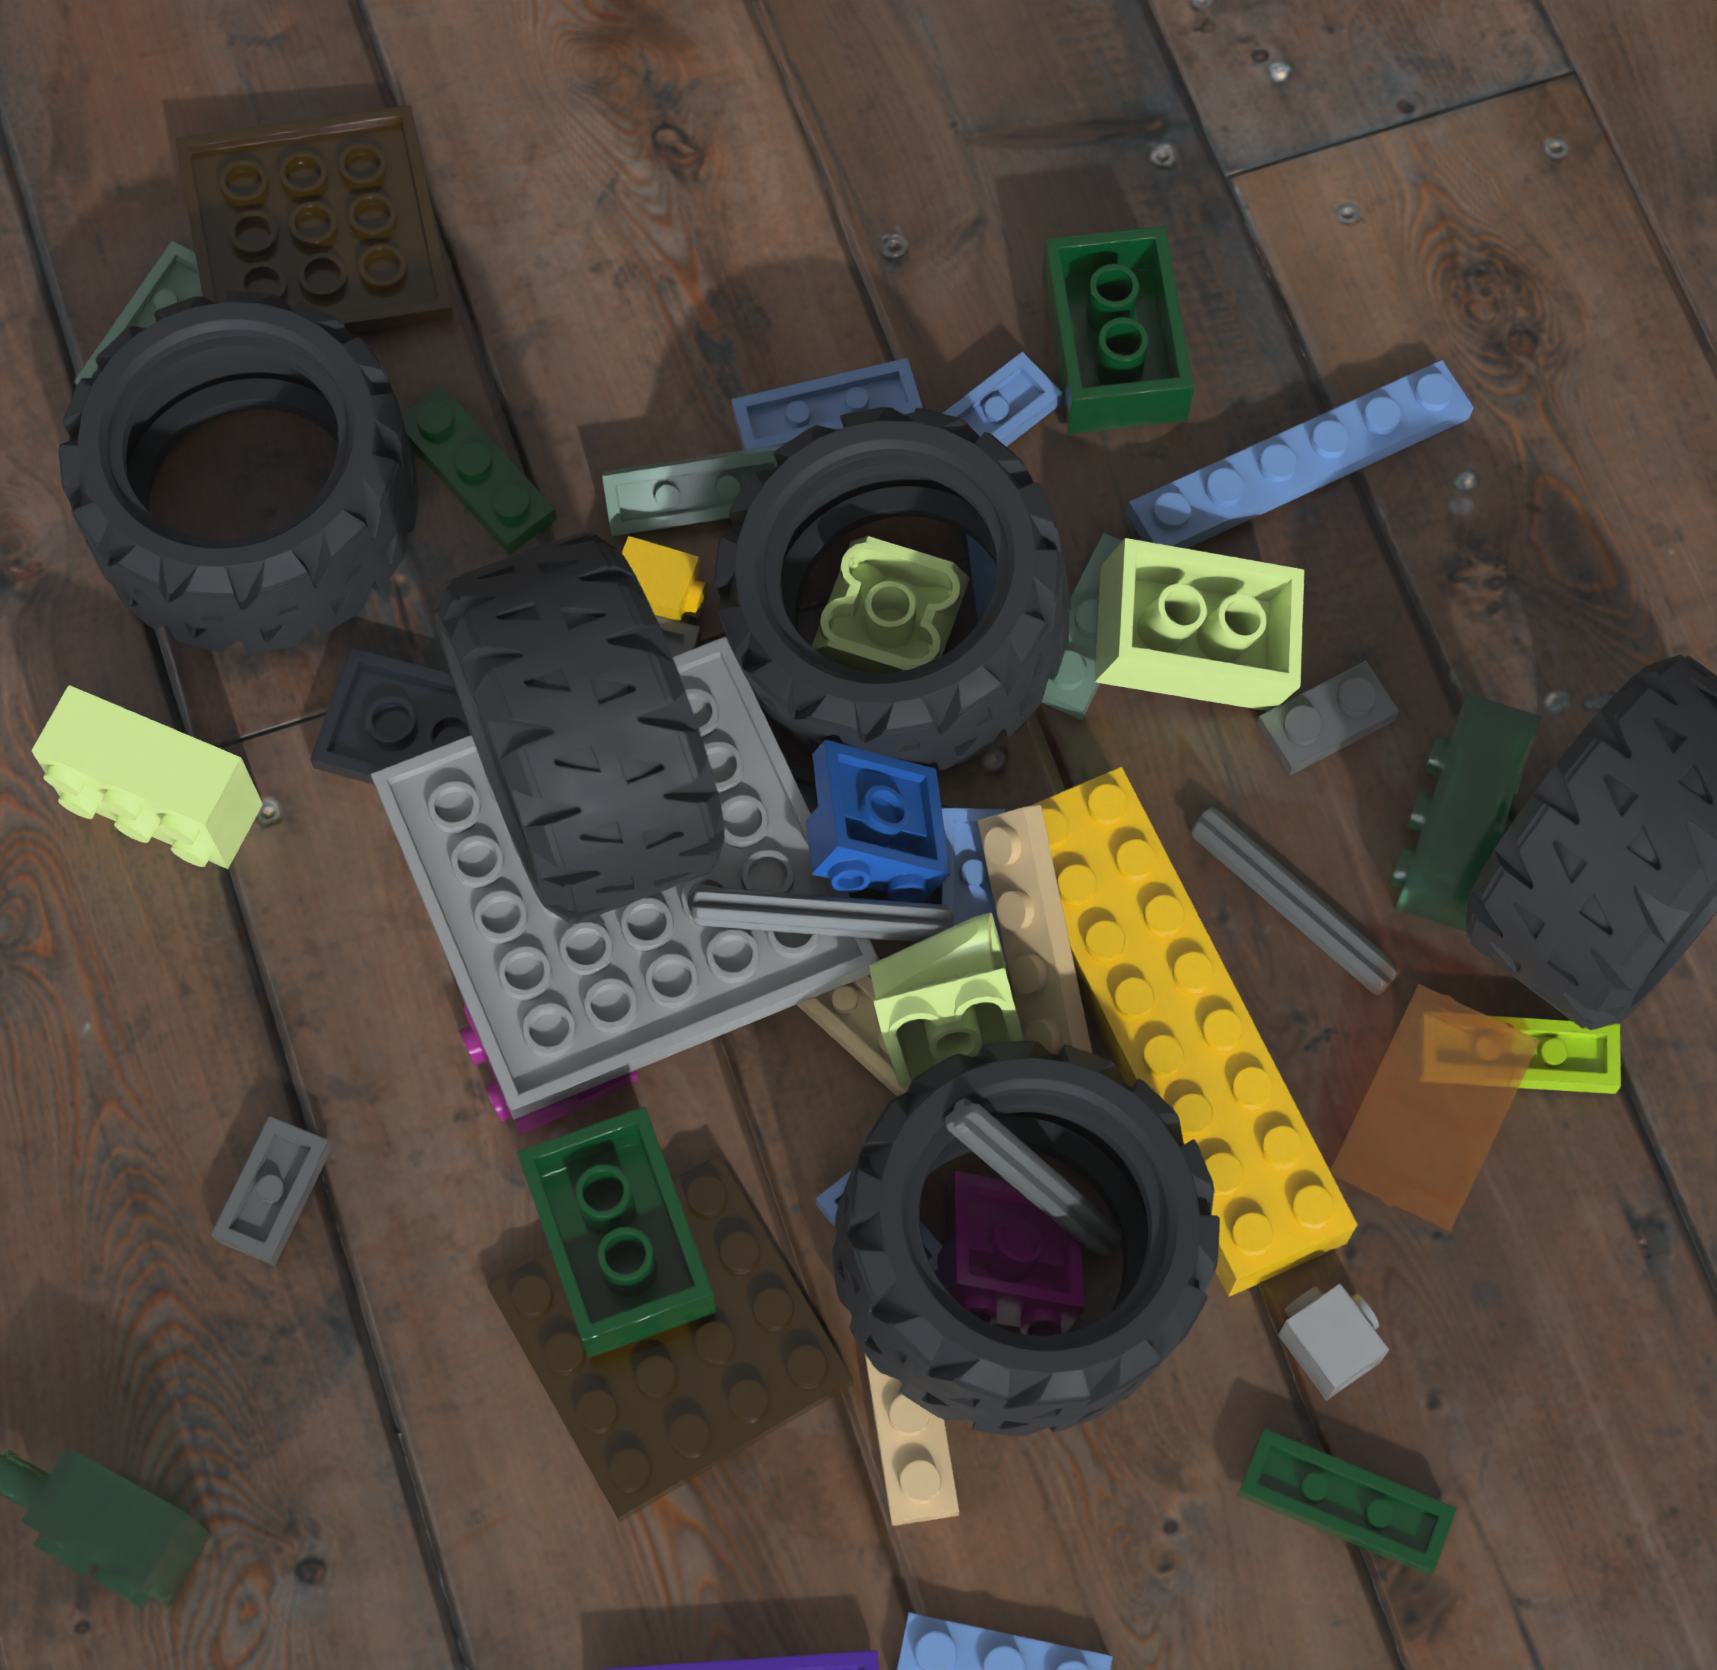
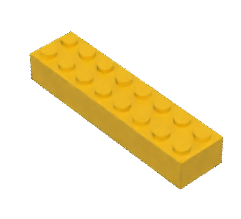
M1123 768L1115 769L1031 805H1041L1082 1004L1110 1060L1117 1064L1126 1083L1133 1087L1138 1078H1140L1175 1110L1180 1119L1184 1144L1195 1139L1213 1180L1215 1192L1211 1215H1217L1220 1219L1218 1264L1215 1272L1227 1296H1233L1347 1244L1357 1227V1223Z

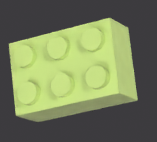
M1125 538L1100 568L1094 682L1265 711L1278 707L1300 688L1304 569Z
M68 685L32 749V753L45 772L43 778L55 788L60 796L58 802L64 808L87 819H92L95 813L116 821L114 826L119 831L137 841L148 843L151 837L168 843L172 845L171 851L174 854L199 867H205L207 862L210 861L228 869L263 805L241 757Z

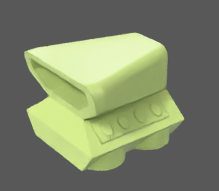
M869 536L851 541L847 552L842 558L841 569L828 604L821 613L820 625L812 648L833 662L848 668L867 672H898L930 663L943 655L970 578L954 562Z
M991 912L970 918L869 965L876 998L874 1005L881 1033L900 1089L909 1088L916 1076L952 1055L960 1053L974 1057L979 1054L983 1045L1025 1041L1012 996L1009 972Z

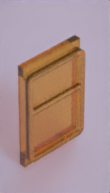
M1418 984L1330 1170L1332 1176L1382 1199L1388 1206H1397L1450 1232L1526 1073L1539 1040L1514 1029L1513 1025L1509 1023L1503 1024L1460 1004L1449 995L1443 996Z

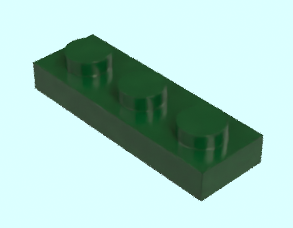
M442 384L401 413L410 446L508 555H511L557 520L555 508Z
M1265 1428L1260 1433L1237 1494L1241 1498L1428 1576L1435 1571L1457 1509Z

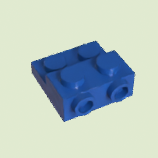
M824 740L812 754L818 807L806 820L811 874L831 879L832 887L839 892L853 893L870 888L887 892L889 901L915 903L925 901L951 874L936 769Z

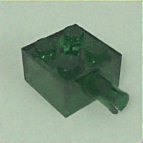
M66 1447L51 1473L23 1460L9 1449L0 1455V1495L27 1510L21 1522L39 1534L33 1544L35 1548L84 1577L91 1565L98 1568L92 1580L142 1610L150 1598L169 1608L211 1537V1534L184 1511L69 1447Z

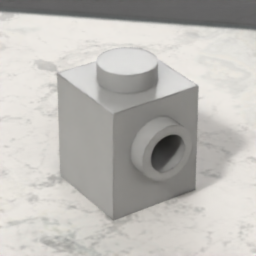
M1338 1284L1324 1295L1316 1286L1285 1308V1312L1290 1318L1285 1321L1278 1336L1326 1401L1379 1365L1389 1351L1375 1331L1379 1328V1322L1370 1306L1358 1294L1350 1297L1341 1284Z

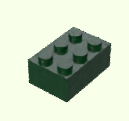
M1166 226L1045 239L1042 281L1060 390L1063 392L1062 403L1067 434L1188 421L1194 383Z
M646 1106L517 1151L588 1358L716 1312L711 1286Z

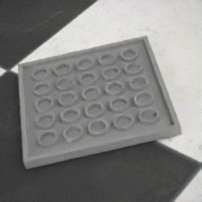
M727 636L673 657L708 755L725 826V839L718 864L714 866L709 874L631 902L577 924L575 921L568 923L546 909L537 897L506 827L472 735L371 774L376 791L513 1120L870 975L869 965L879 961L869 938L699 926L694 923L693 900L696 889L700 887L850 898L848 893L835 890L831 885V879L811 874L806 820L811 813L750 683L744 676L731 649Z

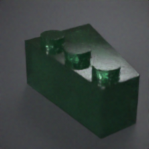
M1466 693L1447 739L1435 736L1424 772L1435 775L1430 794L1418 792L1407 825V828L1418 831L1412 851L1401 848L1392 873L1390 885L1401 888L1395 910L1466 932V903L1479 874L1504 836L1502 832L1513 795H1517L1523 777L1520 771L1525 754L1533 736H1536L1542 716Z

